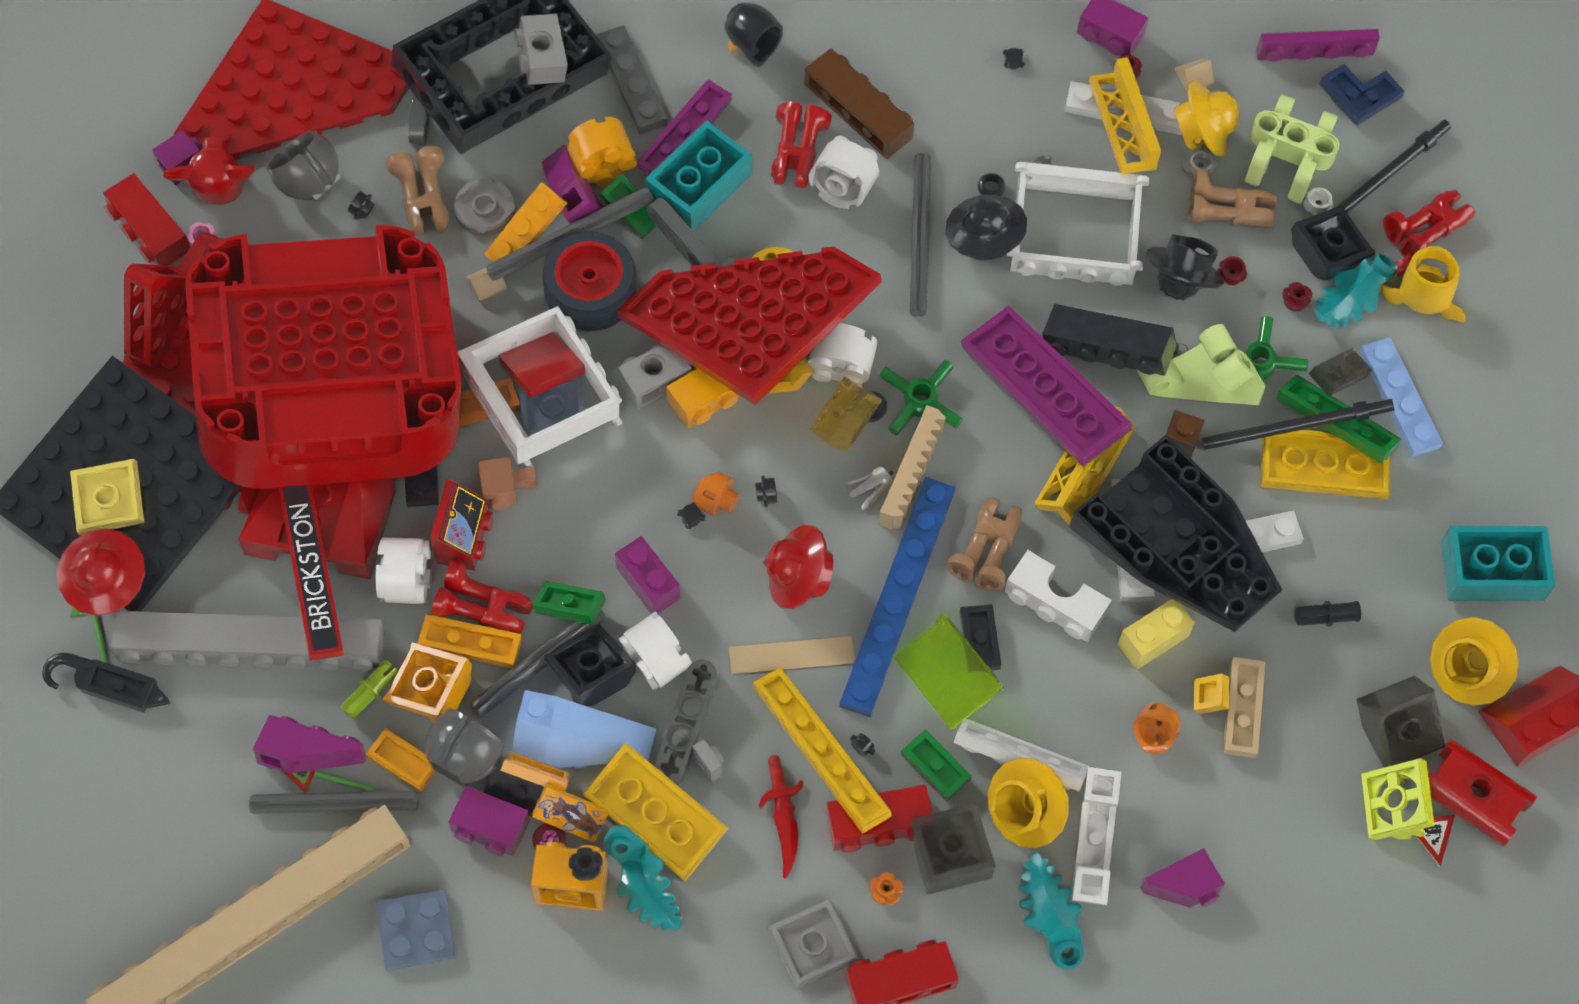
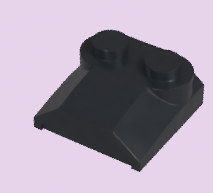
M1344 205L1295 222L1291 228L1293 247L1310 272L1321 280H1331L1339 271L1360 263L1365 258L1372 257L1376 253L1348 215Z
M600 624L552 653L544 655L545 661L570 691L573 702L588 707L600 703L627 687L637 672L635 662Z

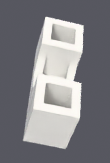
M1027 550L1008 578L1005 593L1016 604L1027 605L1035 610L1041 619L1047 622H1055L1063 627L1069 636L1088 642L1107 614L1112 600L1086 584H1083L1080 590L1071 597L1057 596L1049 587L1056 566Z

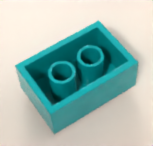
M706 120L645 178V185L651 191L654 201L659 197L663 198L691 230L694 231L752 175V154Z
M1450 526L1441 541L1448 601H1545L1555 588L1547 526Z

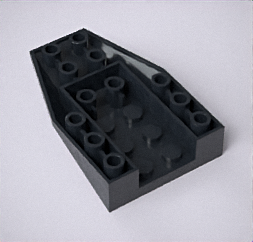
M1167 435L1163 436L1144 452L1140 464L1105 494L1100 496L1096 493L1073 513L1069 528L1142 584L1233 632L1239 630L1282 591L1236 502Z

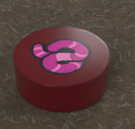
M547 823L537 827L532 836L535 852L537 845L545 846L547 842H559L567 845L564 830Z

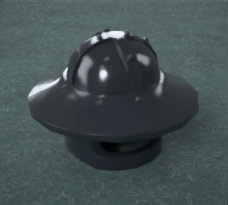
M979 195L964 200L952 210L946 220L945 235L950 246L961 255L971 257L974 260H993L1006 255L1022 242L1027 233V217L1022 207L1010 198L999 195Z
M1172 234L1166 248L1152 247L1146 251V258L1159 272L1160 290L1166 296H1170L1175 300L1184 301L1194 296L1202 288H1219L1224 284L1223 276L1212 267L1218 251L1211 244L1200 238ZM1197 248H1200L1207 252L1209 255L1201 254L1195 250Z

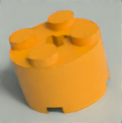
M605 117L606 121L597 123L595 119L582 123L568 136L570 142L566 144L568 153L580 177L587 179L589 183H596V186L599 188L608 186L613 182L614 178L618 177L621 173L623 174L634 169L637 165L635 152L623 124L614 117Z

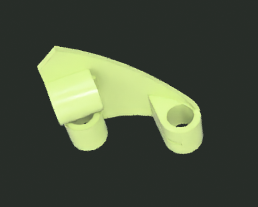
M1224 324L1209 327L1199 336L1201 344L1171 359L1165 376L1159 374L1147 375L1136 370L1148 393L1156 397L1259 406L1265 389V385L1253 363L1245 353L1238 350Z

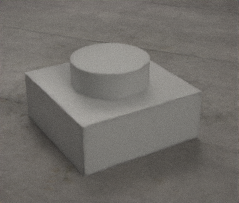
M704 739L693 745V757L709 781L712 783L722 777L724 759L719 750L714 745L709 747Z

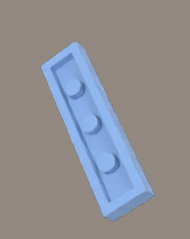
M1391 338L1363 345L1359 352L1382 399L1393 400L1395 411L1389 413L1411 458L1440 449L1443 442Z

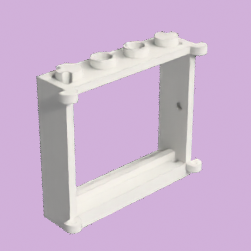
M1028 162L1016 163L1015 172H1020L1016 203L1022 209L1024 208L1025 189L1132 200L1127 264L1020 252L1019 244L1007 253V256H1011L1010 272L1022 273L1021 275L1024 276L1044 275L1053 279H1079L1086 283L1094 281L1107 282L1114 286H1121V284L1132 285L1136 270H1143V262L1137 260L1142 186L1149 185V178L1138 174L1121 175L1119 172Z
M558 306L458 351L462 376L517 464L522 463L524 468L532 466L529 459L611 420L616 427L622 424V420L619 417V403L622 402L619 391L614 385L610 386L608 384L602 365L599 362L595 363L593 361L587 342L583 338H578L570 316H564ZM555 332L559 334L565 345L585 365V376L602 402L531 436H527L483 364L499 357L498 355Z

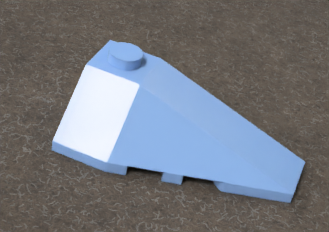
M525 690L516 721L512 752L555 768L575 767V769L586 768L589 765L608 764L626 742L649 761L657 729L560 697Z

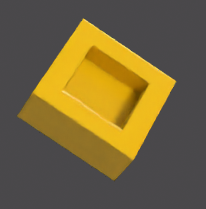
M1217 674L1194 679V711L1204 714L1229 709L1228 676Z

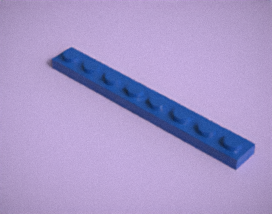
M925 477L840 700L839 707L871 718L952 501L955 486Z

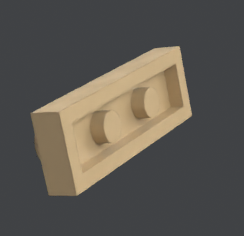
M1233 657L1231 660L1229 709H1226L1223 754L1254 759L1258 756L1265 661Z

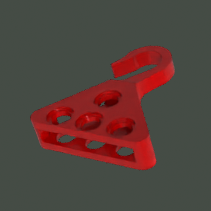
M209 232L200 234L192 243L182 262L177 266L132 263L127 267L124 273L125 355L151 368H155L159 364L187 310L186 277L189 268L196 258L200 259L209 252L210 245L222 238ZM139 304L137 311L133 315L135 308ZM139 327L135 337L133 338L135 331Z

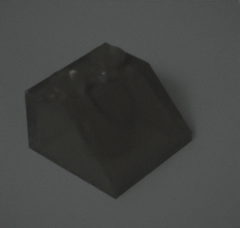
M1415 675L1356 699L1362 728L1384 768L1418 759L1445 746L1435 690Z
M976 803L910 819L917 864L927 895L993 877L996 865Z

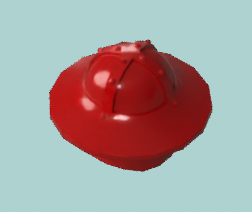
M801 525L791 530L783 540H777L769 550L768 555L765 556L763 563L769 576V590L773 601L780 608L795 609L803 605L808 599L823 596L829 589L833 572V554L827 550L823 533L815 526Z
M109 529L90 531L75 539L62 554L57 569L58 588L65 601L79 612L94 616L115 613L130 604L140 591L145 576L144 556L136 542L122 532Z

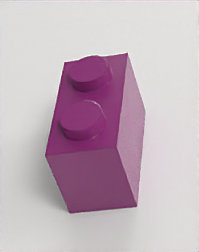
M1091 0L1080 16L1077 34L1089 42H1094L1108 49L1112 54L1120 56L1124 54L1131 55L1145 35L1149 17L1115 0Z
M642 536L615 553L616 569L651 614L655 611L659 614L680 600V584Z
M465 786L450 817L449 825L451 832L454 833L453 836L464 843L472 844L475 841L485 845L484 848L494 855L503 856L505 853L514 857L530 822V818L526 809Z

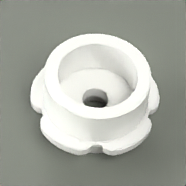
M1313 188L1305 195L1306 200L1303 201V206L1306 211L1311 212L1313 215L1333 208L1332 195L1325 188Z

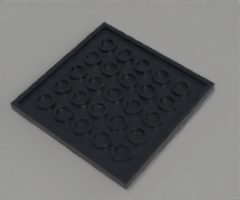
M112 355L0 489V515L61 560L62 554L75 539L82 536L76 530L70 471L135 459L138 463L144 523L111 530L122 532L135 541L144 556L145 576L141 589L130 604L124 607L128 611L141 612L243 486L223 478L208 464L200 448L197 417Z

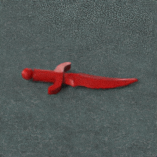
M772 755L768 759V764L770 766L769 772L773 789L767 791L762 796L758 807L763 808L766 802L774 800L775 811L773 819L781 843L782 877L785 879L788 878L795 863L798 849V826L793 815L795 806L792 804L790 797L800 792L803 787V781L799 780L794 787H786L783 769L780 765L781 760L777 755Z

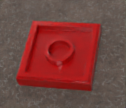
M554 332L498 355L500 365L530 398L585 374V365Z

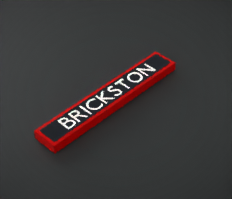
M312 485L278 487L309 661L343 656V646Z

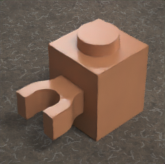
M510 456L478 461L483 498L488 500L489 509L504 510L511 505H516L515 489L538 488L534 466L512 471Z

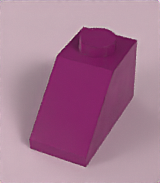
M1203 848L1146 877L1140 888L1144 894L1191 908L1199 903L1202 907H1205L1220 898L1218 893L1225 883Z

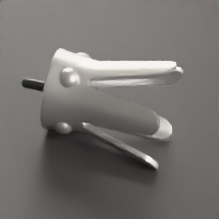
M879 466L870 475L848 482L851 485L866 480L850 492V497L855 498L875 488L874 492L862 505V510H866L883 492L889 491L893 483L891 475L894 472L888 473L883 467Z

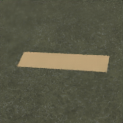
M852 636L729 647L731 674L774 671L779 667L786 670L855 664Z

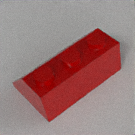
M1558 666L1478 712L1516 767L1579 732V675L1562 666Z

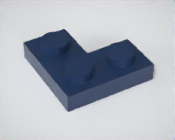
M1345 64L1321 77L1319 83L1356 126L1400 100L1405 93L1387 71L1362 84Z

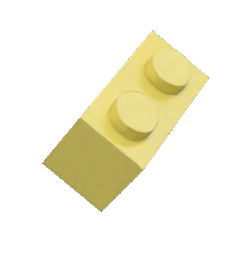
M1171 599L1122 630L1117 645L1136 670L1189 637L1195 622L1180 603Z

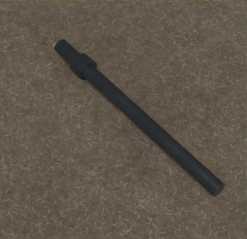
M1442 120L1430 131L1421 133L1415 139L1413 145L1336 207L1344 205L1348 213L1419 154L1428 152L1437 144V140L1451 129L1450 123L1447 120Z
M1392 399L1366 403V401L1353 403V407L1203 437L1204 450L1353 419H1356L1357 422L1369 420V416L1395 411Z

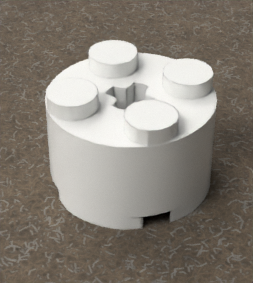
M836 136L833 141L825 146L809 172V183L811 187L815 184L820 190L818 196L832 206L841 209H849L851 205L859 207L879 176L878 156L872 149L863 148L843 136Z
M839 323L811 351L808 364L813 371L812 377L820 382H830L831 379L842 381L843 385L847 388L860 389L862 383L868 381L878 344L877 339L872 335V339L869 340L864 337L865 330Z
M382 537L378 554L384 555V557L381 558L380 565H376L377 597L381 598L380 602L426 603L427 589H431L433 580L432 569H427V559L430 560L432 551L431 540Z
M656 611L624 632L623 636L619 638V641L625 648V652L635 662V665L639 667L644 679L653 691L658 687L662 688L686 671L690 664H692L687 653H682L680 643L661 616H658Z

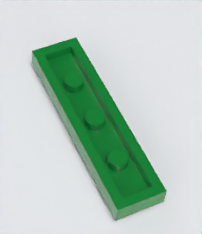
M1298 374L1279 389L1277 395L1279 401L1303 416L1350 407ZM1353 419L1321 426L1380 464L1399 447L1402 439L1371 419L1359 422Z

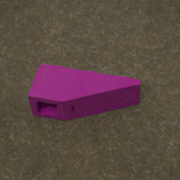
M565 144L541 162L549 187L567 202L561 210L566 221L573 223L603 208L588 180L581 178L580 174H578Z
M269 714L253 747L257 764L288 774L362 764L366 761L364 746L358 739L348 735L340 737L330 734L320 726L308 727L299 724L295 719L288 716H281L279 718Z

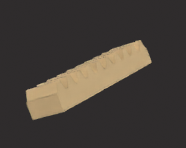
M926 405L881 508L878 525L890 530L902 528L903 518L907 516L908 507H911L912 497L916 495L917 486L921 484L922 475L925 474L926 465L930 463L931 454L935 450V444H938L940 433H943L946 417L939 409Z

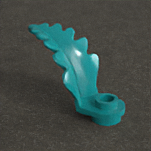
M1378 253L1375 257L1365 258L1357 268L1338 272L1333 278L1337 286L1324 288L1323 293L1328 298H1319L1317 300L1319 304L1315 305L1316 310L1314 312L1318 320L1325 322L1328 326L1333 324L1336 328L1340 327V322L1344 327H1348L1349 317L1356 323H1359L1362 320V309L1370 313L1377 309L1380 287L1395 277V271L1398 268L1396 263L1385 254Z
M617 825L612 827L604 837V849L622 866L617 894L620 898L630 895L627 910L634 912L642 908L639 920L646 922L651 917L650 926L653 928L662 924V930L664 931L669 928L673 930L681 929L680 920L682 916L676 914L680 908L676 904H671V902L675 901L676 897L674 894L664 891L670 885V880L658 874L664 866L663 860L651 854L648 844L628 826Z
M1032 852L1030 860L1024 863V867L1029 870L1021 873V878L1028 881V883L1019 886L1020 892L1030 895V897L1021 900L1019 903L1021 908L1032 911L1031 914L1024 918V924L1045 934L1050 958L1056 966L1065 969L1075 968L1081 963L1084 954L1081 931L1077 924L1082 907L1079 903L1067 902L1072 894L1071 888H1058L1062 881V876L1060 874L1052 876L1055 866L1053 864L1046 865L1047 857H1040L1038 852ZM1070 947L1067 953L1061 954L1065 948Z

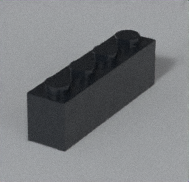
M1054 304L1042 333L1043 338L1061 356H1073L1086 362L1097 361L1106 363L1119 369L1124 367L1135 369L1147 375L1159 374L1165 376L1177 346L1173 327Z

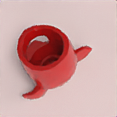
M209 137L204 139L202 150L191 158L189 165L169 168L163 172V177L175 181L186 180L197 198L207 204L223 205L236 200L241 194L244 181H247L254 173L255 166L239 165L232 155L227 152L225 139Z

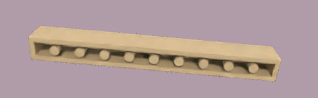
M386 805L380 808L374 807L369 809L360 817L359 822L351 827L345 826L340 828L331 836V840L322 846L316 845L309 848L303 853L302 859L291 866L284 865L273 873V878L264 884L251 886L243 893V897L232 905L228 903L219 907L213 913V917L203 924L196 923L183 932V937L174 943L161 945L152 953L153 956L142 964H132L122 972V977L113 983H104L98 986L91 993L92 996L85 1000L87 1004L175 1003L411 847L407 836Z

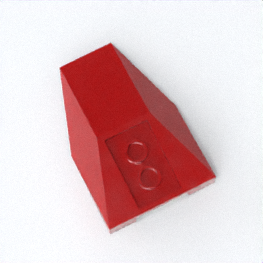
M394 478L312 485L326 562L335 563L340 574L371 579L379 544L384 534L395 495ZM277 488L260 489L238 538L244 555L276 561L279 552L290 554Z

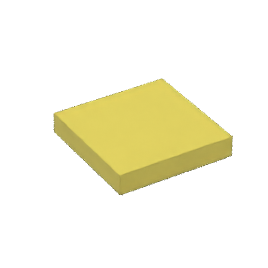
M135 459L70 471L76 530L79 535L95 530H111L144 523L138 463Z

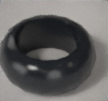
M988 173L979 179L977 187L981 195L1002 196L1006 185L1000 175ZM993 181L1000 188L990 191L984 187V183Z

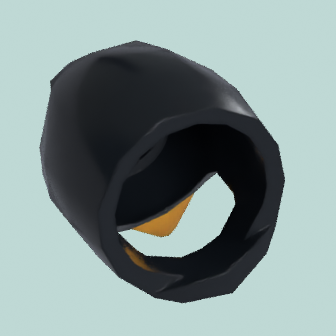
M754 3L737 4L731 8L725 21V32L729 38V50L733 52L740 48L752 64L760 67L765 64L766 60L780 44L783 36V26L768 10ZM754 48H757L759 52L754 56Z

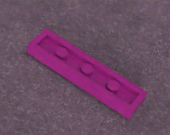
M1378 29L1265 33L1260 35L1256 56L1257 60L1269 61L1281 59L1307 60L1309 58L1325 57L1335 59L1349 56L1363 58L1374 55L1380 36Z
M707 79L637 160V169L649 176L706 120L712 124L732 101V94Z

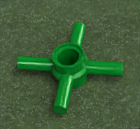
M1269 316L1261 317L1258 339L1248 346L1245 354L1253 363L1262 381L1271 377L1275 369L1307 372L1309 359L1277 356L1270 345L1273 318ZM1257 358L1267 359V361L1264 363L1254 362V360Z
M944 360L929 379L917 378L911 383L887 366L881 371L880 378L904 393L906 406L888 427L892 434L899 435L913 416L922 417L926 405L939 409L946 417L945 422L955 429L960 426L963 418L938 402L936 390L953 370L954 366L951 362ZM924 395L928 399L918 400L914 396Z

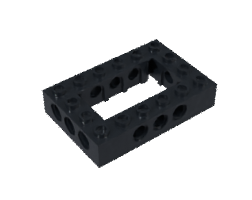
M478 0L394 44L391 65L461 155L605 76L608 73L612 54L569 0ZM557 14L568 65L565 81L528 85L525 73L513 80L509 78L504 85L489 93L485 91L480 94L476 99L474 109L463 95L464 90L462 87H457L446 73V67L518 29L521 16Z

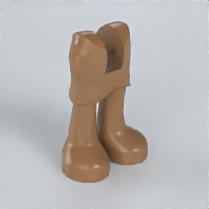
M426 146L416 153L417 165L425 194L421 197L417 187L416 170L412 155L407 152H396L388 156L386 159L387 169L390 174L399 179L404 191L405 199H403V204L411 231L415 232V236L424 235V222L420 214L430 212L433 213L432 220L435 224L436 232L446 231L449 215L446 206L442 202V194L439 191L437 172L444 160L442 149L437 146Z
M1196 169L1189 198V223L1199 224L1204 220L1233 221V226L1243 224L1256 227L1274 226L1275 213L1270 209L1276 206L1277 196L1261 189L1245 190L1218 187L1210 183L1207 171ZM1208 202L1231 203L1233 207L1219 206Z
M993 497L984 502L977 514L978 522L972 532L971 541L965 552L951 555L946 567L957 579L970 583L975 575L985 544L993 543L984 565L977 574L975 584L983 590L1000 591L1006 583V574L1000 569L1006 550L1012 546L1013 538L1021 521L1022 509L1012 505L1004 520L996 518L1000 500Z

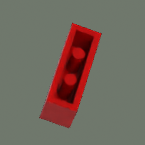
M132 173L103 192L107 201V205L104 206L106 212L114 222L118 219L124 225L121 227L122 231L131 243L135 240L141 246L138 249L149 264L154 262L156 265L169 266L187 254L190 245L185 233L135 173Z
M927 785L878 793L891 810V817L864 833L860 831L838 800L827 802L826 817L833 851L842 849V852L848 853L860 850L862 845L875 843V846L882 847L893 844L895 839L908 837L910 841H916L928 837L929 833H933L935 821Z
M935 939L919 943L916 946L917 949L904 953L903 949H897L884 954V959L871 962L870 959H862L850 965L851 968L846 970L845 979L853 1004H905L956 989L959 978L947 942L937 943Z

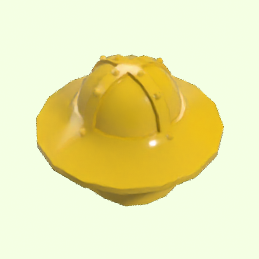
M1193 80L1188 87L1189 100L1174 108V114L1185 144L1189 149L1196 150L1202 147L1204 141L1214 155L1223 157L1228 152V135L1239 126L1240 106L1226 91L1210 92L1201 81Z
M1470 617L1452 622L1444 627L1434 640L1430 656L1433 677L1443 692L1461 703L1473 706L1490 704L1506 695L1516 681L1519 666L1516 646L1505 630L1489 620Z
M1020 757L1004 763L993 775L988 789V809L994 825L1002 835L1020 847L1038 848L1052 843L1063 831L1069 816L1068 795L1062 780L1054 770L1037 759Z

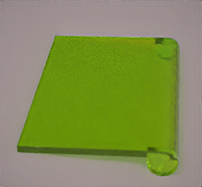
M942 614L936 619L935 625L893 657L952 730L1004 689V686L948 616Z

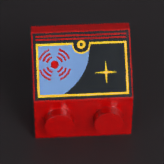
M448 479L445 482L430 537L437 564L449 566L452 559L455 558L464 562L467 570L475 571L477 561H482L484 558L486 542L483 541L485 531H490L492 528L494 513L490 512L487 499Z

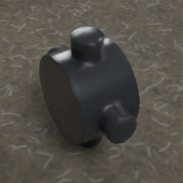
M1005 49L1003 51L1005 55L1004 67L1007 69L1023 68L1025 66L1023 62V49Z
M691 502V504L686 505L677 512V516L682 517V522L687 529H691L697 526L700 521L705 520V515L701 514L700 509L694 502Z
M860 733L858 736H851V745L860 755L866 757L868 754L873 755L875 753V749H873L875 745L866 735Z

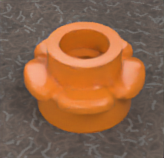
M883 872L879 877L875 876L871 880V896L878 904L893 905L899 901V895L903 893L902 881L896 879L893 873ZM888 886L890 890L884 891L883 887Z

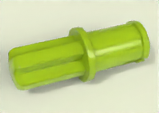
M383 660L366 680L361 679L359 681L360 686L341 704L342 711L348 717L355 719L374 699L379 700L381 698L380 693L392 682L399 672L394 667L385 676L383 675L392 666L389 661Z

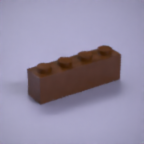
M830 48L805 68L804 85L886 160L912 140L914 122L907 112L899 110L886 93L877 90L865 74L856 71L844 55H839Z

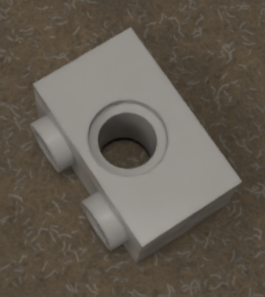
M557 14L521 16L519 29H515L514 36L516 47H521L522 50L520 69L521 73H526L528 85L564 82L568 65Z
M658 343L651 347L648 352L638 357L633 356L626 359L618 367L619 382L636 410H639L667 396L666 386L690 373L692 368L687 361ZM650 370L660 371L657 375H650L647 372Z

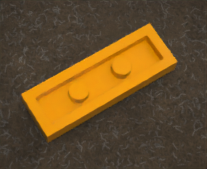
M541 182L484 254L495 262L537 241L567 202L548 185Z
M426 614L417 644L465 657L469 660L514 668L522 643V634Z

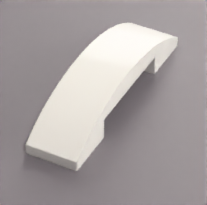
M1093 767L1087 768L1077 838L1072 901L1107 905L1115 815L1122 773L1120 771Z

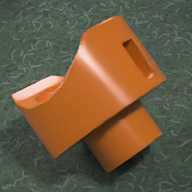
M717 472L702 477L692 499L699 509L715 517L722 509L731 513L739 501L740 494L732 490L734 478L722 472Z
M1162 703L1146 705L1141 709L1133 722L1134 733L1143 751L1152 754L1167 751L1181 731V721L1178 714L1171 707Z

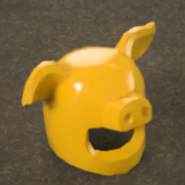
M1428 246L1413 255L1402 278L1400 289L1391 288L1387 285L1381 286L1383 297L1392 305L1404 303L1410 309L1420 314L1440 313L1446 319L1462 323L1466 322L1465 312L1460 307L1451 303L1459 282L1460 267L1452 254L1440 246ZM1425 259L1441 261L1447 266V274L1443 276L1438 267L1420 264V262Z

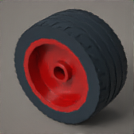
M584 231L569 235L567 238L559 241L557 245H554L544 263L542 278L547 304L550 310L558 306L564 316H570L576 330L600 331L601 329L612 327L614 324L616 325L617 322L621 321L617 310L637 291L636 269L629 251L619 240L610 237L608 234Z

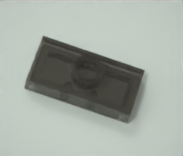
M1351 348L1313 367L1309 375L1328 396H1331L1367 378L1373 370Z

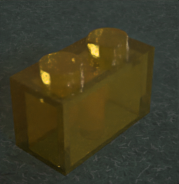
M843 377L809 430L832 447L848 452L882 399L860 383Z

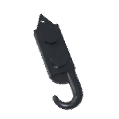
M61 652L47 659L43 666V680L53 689H57L59 684L53 681L51 677L52 670L58 665H66L76 669L74 681L76 687L84 694L143 713L148 708L170 704L169 699L157 686L158 683L155 678L96 659L91 660L72 653Z

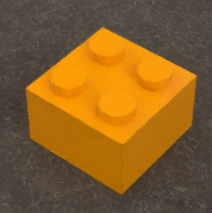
M547 842L545 846L537 845L531 880L535 904L603 911L609 873L606 852L600 851L601 849L596 846H580V848L590 847L592 851L599 852L603 859V864L600 866L601 873L598 877L589 881H580L573 877L572 869H569L568 866L570 856L576 854L578 849L566 848L565 844L559 842ZM584 861L582 865L584 867H587L589 865V862Z

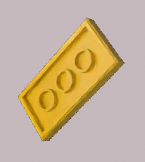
M1299 430L1265 437L1261 441L1260 487L1387 500L1390 495V456L1380 464L1331 432Z
M626 742L583 794L592 803L608 809V817L616 824L631 828L634 833L648 844L649 851L653 855L660 857L664 864L684 881L688 880L729 829Z

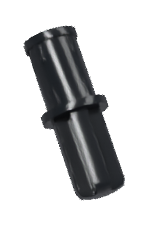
M1325 601L1323 605L1296 607L1294 619L1298 626L1326 624L1327 627H1330L1333 623L1359 622L1362 613L1359 601L1331 604L1330 601Z

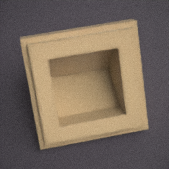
M1201 58L1175 67V72L1187 93L1189 84L1193 80L1201 81L1206 87L1215 82L1211 60Z
M486 267L465 277L480 303L507 290L503 277L498 280H492L487 273Z

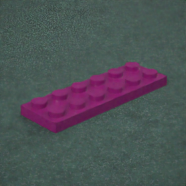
M1010 306L1004 308L961 340L962 348L1082 466H1085L1132 430V423Z

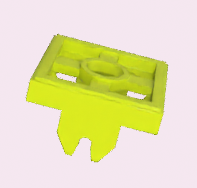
M1420 758L1361 774L1368 838L1378 840L1394 837L1396 839L1410 840L1412 839L1411 835L1423 837L1424 828L1434 826L1427 763L1425 760ZM1404 779L1413 780L1417 784V788L1406 790L1400 784L1405 783ZM1388 781V787L1384 790L1382 796L1377 797L1381 787ZM1400 790L1402 801L1399 806L1391 808L1388 803V797L1392 791ZM1418 799L1419 805L1415 814L1408 821L1404 822L1403 810L1409 801ZM1386 808L1391 811L1393 824L1383 821L1379 816L1378 809Z

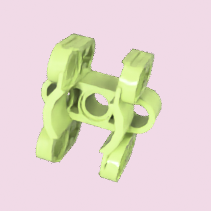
M1281 94L1274 111L1264 110L1255 117L1250 138L1257 146L1244 182L1253 186H1259L1263 174L1266 173L1271 156H1275L1299 166L1287 197L1289 200L1301 204L1315 169L1327 170L1334 163L1340 144L1338 139L1332 135L1338 116L1324 111L1317 127L1290 116L1296 99Z

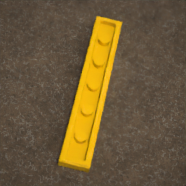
M781 667L753 682L755 692L862 833L891 817V810Z

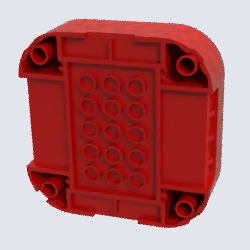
M375 225V236L252 245H248L247 234H239L213 243L209 246V252L200 259L196 258L193 261L186 277V300L194 400L200 448L204 458L215 472L228 481L244 487L272 489L287 486L408 477L430 470L449 455L459 435L461 373L455 343L445 264L439 252L430 242L425 244L415 238V232L390 225Z

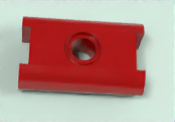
M1450 738L1439 753V756L1444 759L1435 774L1432 772L1428 773L1431 798L1502 846H1505L1517 831V829L1511 826L1520 811L1525 812L1534 804L1537 795ZM1471 787L1478 788L1482 792L1483 798L1476 796Z

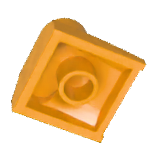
M412 642L411 649L383 700L388 704L425 716L433 723L446 709H458L471 682L472 664L468 658Z

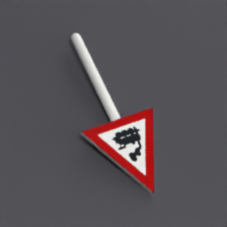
M1455 814L1433 817L1434 826L1424 828L1423 837L1416 836L1440 867Z

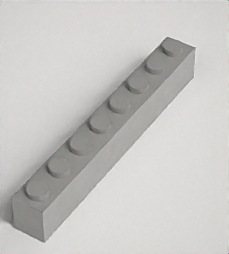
M117 611L114 617L110 648L116 659L126 664H137L141 660L153 661L159 665H171L173 662H186L192 666L219 663L225 667L252 664L258 668L286 665V667L291 669L319 666L323 670L330 671L337 670L339 667H352L356 671L366 672L372 670V668H377L382 663L385 631L381 619L337 618L343 646V656L309 661L301 617Z

